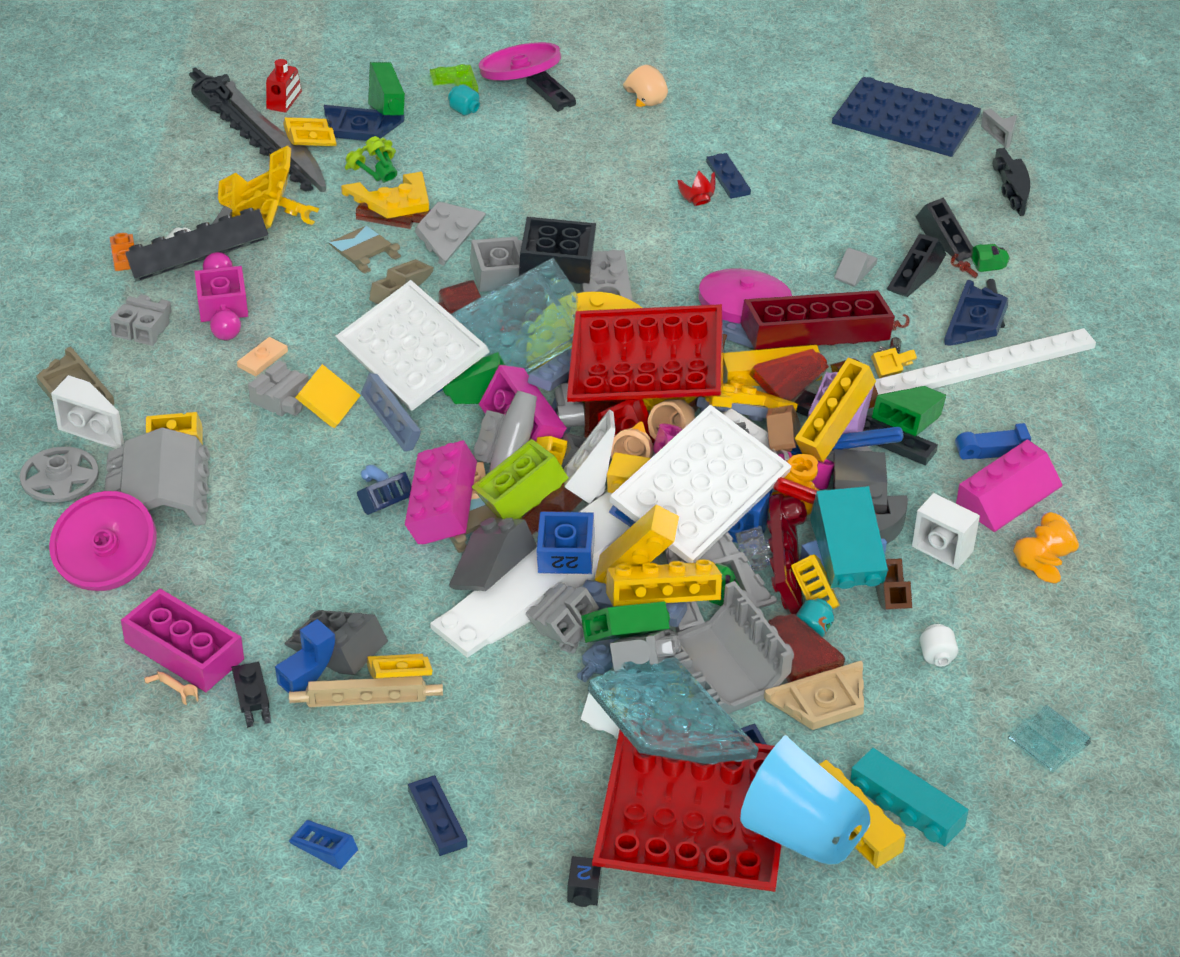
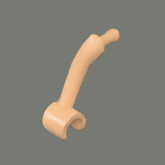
M157 671L156 675L144 678L147 684L160 680V682L173 688L181 694L182 702L187 705L186 696L188 695L195 696L197 702L199 700L196 686L191 684L184 686L164 672Z

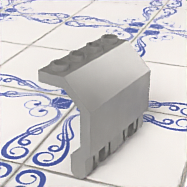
M163 427L125 441L122 447L108 452L106 470L109 473H107L105 478L104 491H118L129 494L138 499L147 510L161 505L184 510L194 525L206 524V512H208L207 494H209L207 477L210 475L208 469L209 450L206 445L201 444L196 436Z
M735 581L725 585L724 604L709 621L678 633L669 629L664 630L665 636L679 635L681 647L680 652L673 656H668L664 662V668L685 696L693 697V695H696L692 699V705L703 720L727 715L764 700V691L779 686L791 673L792 659L794 658L792 648L789 644L784 643L776 628L770 625L764 618L761 609L755 607L749 599L747 592L742 590Z

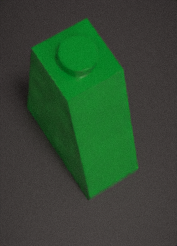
M370 62L368 104L382 115H404L405 93L392 63Z
M499 352L481 358L443 387L445 395L447 397L450 396L454 404H479L499 365H505Z
M927 386L879 394L876 398L872 418L893 427H901L902 431L917 436L940 417L946 394Z
M665 601L607 607L581 615L585 643L651 634L656 631L670 629V615Z

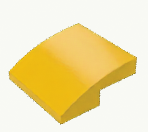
M284 118L283 125L287 137L293 145L336 146L333 128H329L327 119Z
M423 654L367 657V667L374 679L431 676L433 671L428 657H424Z

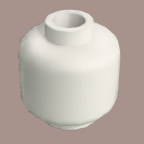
M933 624L928 626L921 634L919 641L923 657L929 664L942 667L950 664L957 657L959 651L953 630L942 624Z

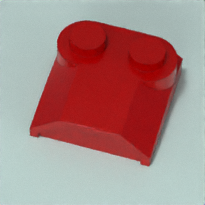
M643 399L620 400L598 413L599 423L609 409L614 412V437L619 432L630 429L639 422H643L646 434L650 437L652 443L655 442V439L649 433V414Z

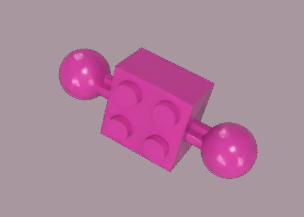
M211 253L203 262V270L194 271L201 322L210 321L211 332L216 338L231 340L240 332L241 321L239 318L248 317L242 266L233 267L231 259L224 253Z

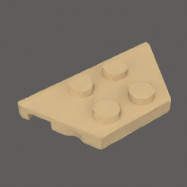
M854 662L764 691V699L811 730L862 715L864 711L863 662Z

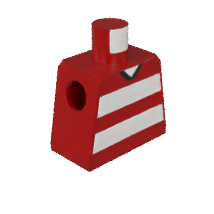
M278 59L274 62L275 68L266 80V109L286 113L300 95L302 89L298 69L288 66L287 60Z

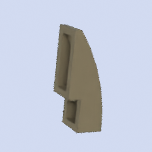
M415 259L389 268L386 278L372 283L369 300L379 304L410 280L417 286L421 285L432 274L434 267Z

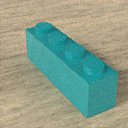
M872 748L852 767L850 782L854 786L859 787L864 795L874 800L882 810L891 811L900 817V820L905 825L913 826L923 832L929 841L938 842L946 847L966 826L968 808L875 748Z

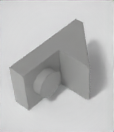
M990 108L983 111L981 127L1005 148H1009L1015 131L1017 116L1014 115L1002 119Z
M848 248L834 279L855 287L877 264L878 258L865 252Z

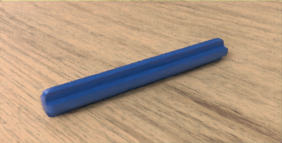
M901 427L846 433L840 436L831 451L834 449L841 450L901 442L904 435ZM796 444V448H792L793 450L790 451L793 456L802 454L798 444Z

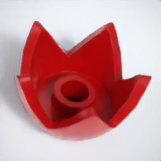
M698 171L692 187L685 184L682 180H677L678 188L683 198L689 203L693 202L694 206L709 203L715 191V172L711 173V180L709 182Z

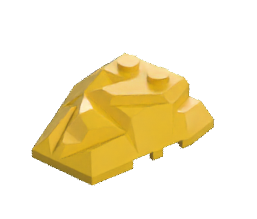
M285 146L270 154L269 171L248 182L237 173L219 181V203L232 209V217L241 215L240 212L248 208L260 209L266 229L272 227L278 206L287 186L291 148Z

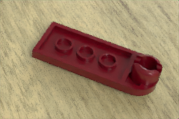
M779 493L769 498L770 520H767L768 529L772 535V538L768 540L771 552L773 553V557L770 558V564L774 572L771 582L774 591L781 594L784 609H789L794 617L803 605V595L791 565L800 561L796 526L807 521V510L804 502L789 495L784 496L782 493Z

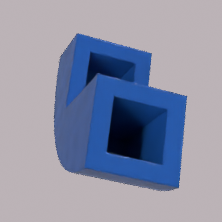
M318 619L300 629L302 649L275 666L277 683L287 693L289 691H306L308 682L318 680L332 656L335 634Z

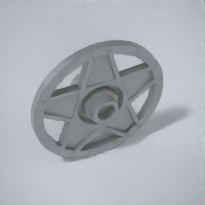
M55 447L41 451L27 460L20 472V482L23 490L36 500L64 502L80 497L88 492L96 483L99 470L95 458L88 452L75 447ZM81 459L87 460L91 464L92 469L80 467ZM34 466L38 473L26 480L28 471ZM85 483L81 488L71 492L72 484ZM50 488L53 495L41 494L37 490Z

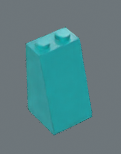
M869 486L816 491L810 521L830 587L849 589L853 586L867 585L873 587L883 583L888 567Z

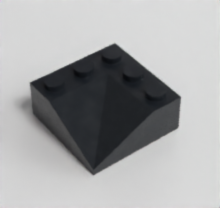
M527 217L520 250L519 277L531 280L546 279L552 282L567 281L575 284H589L596 223Z

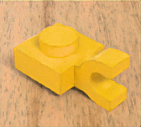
M282 197L279 204L285 207L284 212L297 216L298 213H301V219L310 225L315 223L314 220L309 218L310 212L318 213L320 209Z
M896 348L873 353L871 359L878 377L883 378L901 373L904 370L903 366L913 364L917 356L914 349L898 354Z

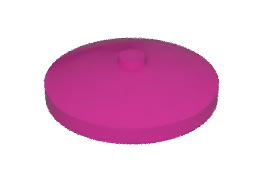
M534 42L519 44L487 55L479 62V70L482 77L490 80L524 79L555 66L561 60V52L559 46L553 43Z
M742 268L723 269L708 274L701 280L698 292V299L701 305L722 304V319L738 324L741 322L744 299L792 296L787 285L779 279L760 271Z
M118 491L96 492L74 502L58 518L50 536V557L56 570L68 583L91 591L112 590L133 580L147 566L156 546V526L147 508L135 497Z

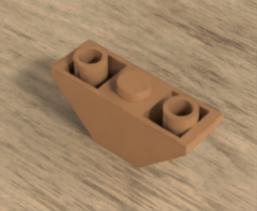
M788 405L768 409L766 418L770 450L774 448L777 453L781 450L792 451V448H796L797 442L795 437L801 427L794 406Z

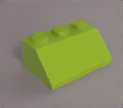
M531 439L475 483L472 489L498 518L521 519L525 513L539 505L551 492L559 489L569 477L556 457Z

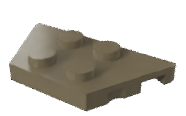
M71 346L65 349L66 355L60 360L55 358L48 368L43 369L36 376L38 385L52 402L51 393L69 375L90 382L112 405L115 404L112 394Z

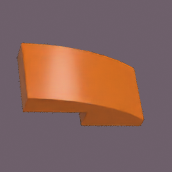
M115 234L113 237H110L115 271L129 270L131 268L125 252L129 251V247L134 245L133 234Z

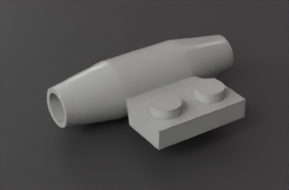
M517 391L505 415L489 410L486 411L481 423L478 440L474 446L473 456L476 460L489 463L490 472L529 441L533 429L537 396Z

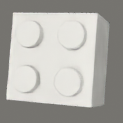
M933 493L917 510L912 547L958 569L974 551L980 515Z

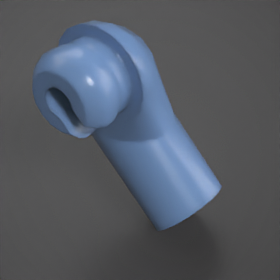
M367 465L366 469L361 471V477L363 480L366 479V482L374 479L378 483L389 478L387 473L375 465Z

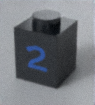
M572 856L567 885L568 903H574L579 907L598 906L602 867L592 866L593 858Z

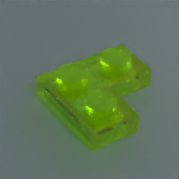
M460 64L453 67L430 69L433 86L453 83L455 86L464 84L478 92V85L471 65Z

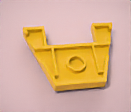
M421 171L403 174V184H400L398 187H381L377 191L369 192L361 182L341 185L344 196H349V194L354 196V201L357 203H367L369 209L386 218L429 211V200Z
M730 380V384L723 383L721 396H702L709 402V405L731 408L732 403L762 405L770 409L793 405L796 411L798 405L795 402L758 391L754 387L744 386L745 383Z

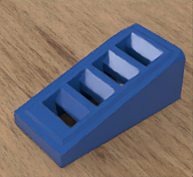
M306 820L289 840L294 846L339 870L358 851L352 835L310 820ZM312 831L315 832L309 841L305 840ZM321 837H324L319 844H316ZM331 842L334 843L330 848H327Z

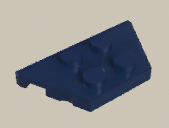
M334 105L323 106L324 115L329 127L333 128L335 138L367 141L369 138L377 136L381 139L405 120L404 115H382L373 109Z
M967 280L945 335V345L952 346L997 336L1008 308V298L1001 294H996L986 287L979 289L974 286V281Z

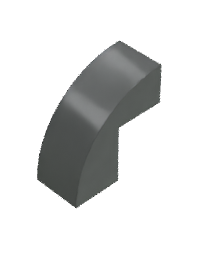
M907 495L887 496L886 513L875 514L881 539H885L887 544L893 541L904 527L908 505Z

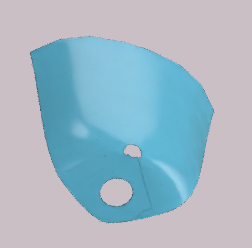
M784 735L768 754L755 775L741 808L740 821L745 828L780 843L808 858L825 864H838L848 857L868 830L870 814L867 806ZM862 825L859 834L854 839L849 840L851 832L857 826ZM834 837H840L837 844L832 843Z

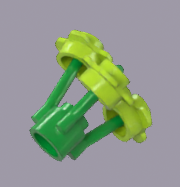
M374 136L365 142L366 146L362 149L358 148L355 152L351 151L346 156V170L352 168L356 171L362 168L373 176L376 182L382 180L385 183L395 179L397 176V170L391 161L396 153L395 148H392L393 143L391 140L379 139V137ZM364 151H368L370 156L376 155V160H379L375 165V172L365 165L366 158L362 155Z

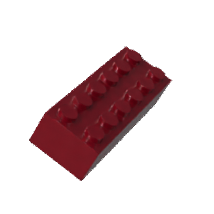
M874 290L744 299L740 324L755 350L809 345L832 346L835 344H856L859 342L890 340L895 315L880 292Z

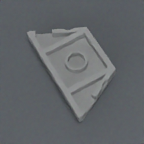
M437 202L417 225L415 233L420 240L424 241L425 246L430 252L434 251L439 257L438 263L445 265L484 219L486 213Z

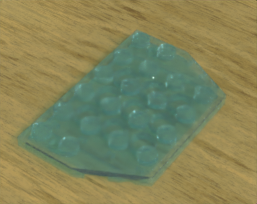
M551 258L451 315L487 346L489 353L484 357L499 352L506 366L524 368L528 372L572 347L578 297L575 289L555 259Z
M665 658L659 664L650 665L649 661L643 664L629 661L623 663L621 669L616 672L609 670L603 676H597L589 680L587 691L639 753L703 764H717L718 762L727 761L740 762L757 757L759 748L677 658Z

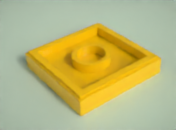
M322 364L295 398L329 426L336 428L361 395Z

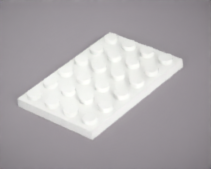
M412 280L408 281L335 336L338 342L369 372L378 374L389 390L411 411L489 353L487 346Z
M709 405L611 494L609 502L634 522H637L656 504L678 515L679 520L675 541L668 548L687 563H695L774 487L778 478H784L790 472L792 466L713 406Z

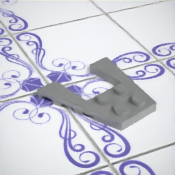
M728 532L698 559L714 562V564H731L740 588L747 592L749 599L756 608H763L777 602L774 595L771 596L765 588V582L758 573L755 574L747 563L748 559L744 553L739 552L732 542L733 538ZM669 548L665 549L667 564L672 561L687 563ZM696 601L687 602L688 610L679 626L676 627L677 633L705 623Z

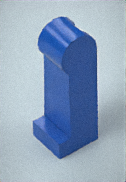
M1020 423L1015 424L1014 430L979 434L963 432L956 437L955 445L962 460L998 458L1027 439L1031 441V436L1026 424Z

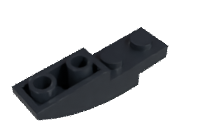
M1005 147L996 149L992 164L994 170L1000 173L1004 183L1001 187L1002 195L1009 199L1013 210H1016L1020 216H1024L1027 210L1031 187L1028 170L1022 159L1013 160Z

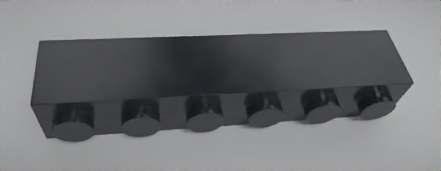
M248 208L241 211V215L236 217L226 215L219 218V222L211 225L209 222L201 223L196 226L195 230L187 232V229L175 232L174 237L165 239L162 236L151 240L152 244L146 246L137 244L129 247V251L125 252L135 282L205 260L211 253H227L267 240L269 235L260 209Z

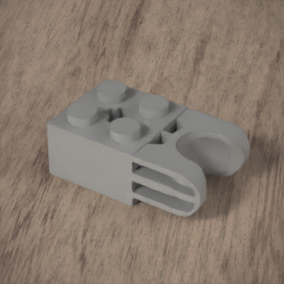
M517 237L472 240L470 264L479 292L519 289L553 284L555 282L546 279L531 280L519 277L522 240H518Z
M593 251L590 283L580 284L581 293L606 292L632 301L625 251Z

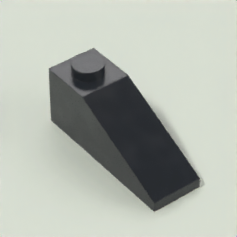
M945 198L927 203L915 216L927 236L938 238L944 250L956 261L961 262L971 258L973 246Z
M919 233L887 290L908 297L933 276L946 256L940 240Z

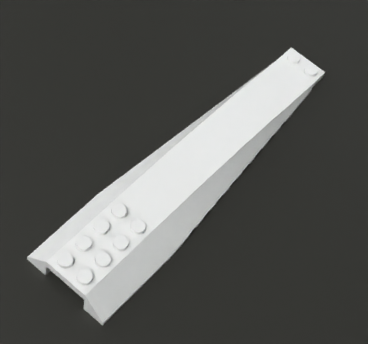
M733 409L721 412L734 423L745 422L749 434L770 449L767 431ZM606 489L598 499H593L590 504L588 503L578 511L594 512L595 539L592 574L538 573L536 547L487 591H473L451 610L430 623L431 629L468 658L487 644L496 642L530 622L526 612L543 600L544 593L549 588H555L561 582L567 587L572 586L577 589L579 586L582 587L586 580L595 581L600 554L630 528L609 513L613 506L609 499L613 493H608V489Z

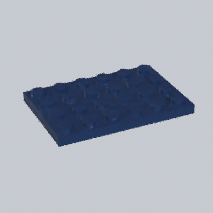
M862 77L832 118V124L953 157L979 117L981 108L974 107L971 104L955 102L952 99L937 97L930 93L918 92L912 88L896 86L893 83H885L871 77Z

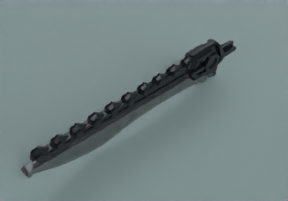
M196 67L192 68L189 76L195 83L192 85L191 93L200 103L210 111L221 113L220 119L230 122V128L240 130L241 137L250 139V145L260 148L259 154L270 156L273 152L289 146L291 148L290 181L299 182L301 184L300 190L303 191L313 190L312 184L320 192L326 191L322 171L310 151L304 145H293L285 132L266 119L236 88L234 81H230L228 74L213 77L205 75Z

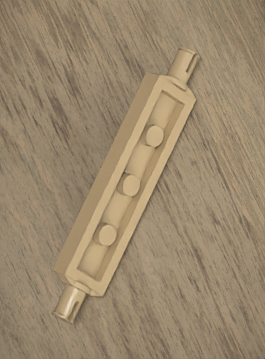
M422 676L308 682L306 691H289V703L307 702L308 707L422 702L426 700V696H443V684L426 685Z

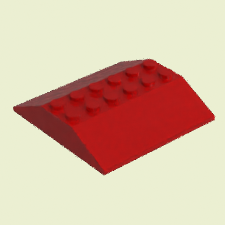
M722 304L576 311L567 402L721 396L723 388Z
M620 725L592 866L775 892L782 844L745 828L740 821L741 808L749 787L761 764L775 746Z

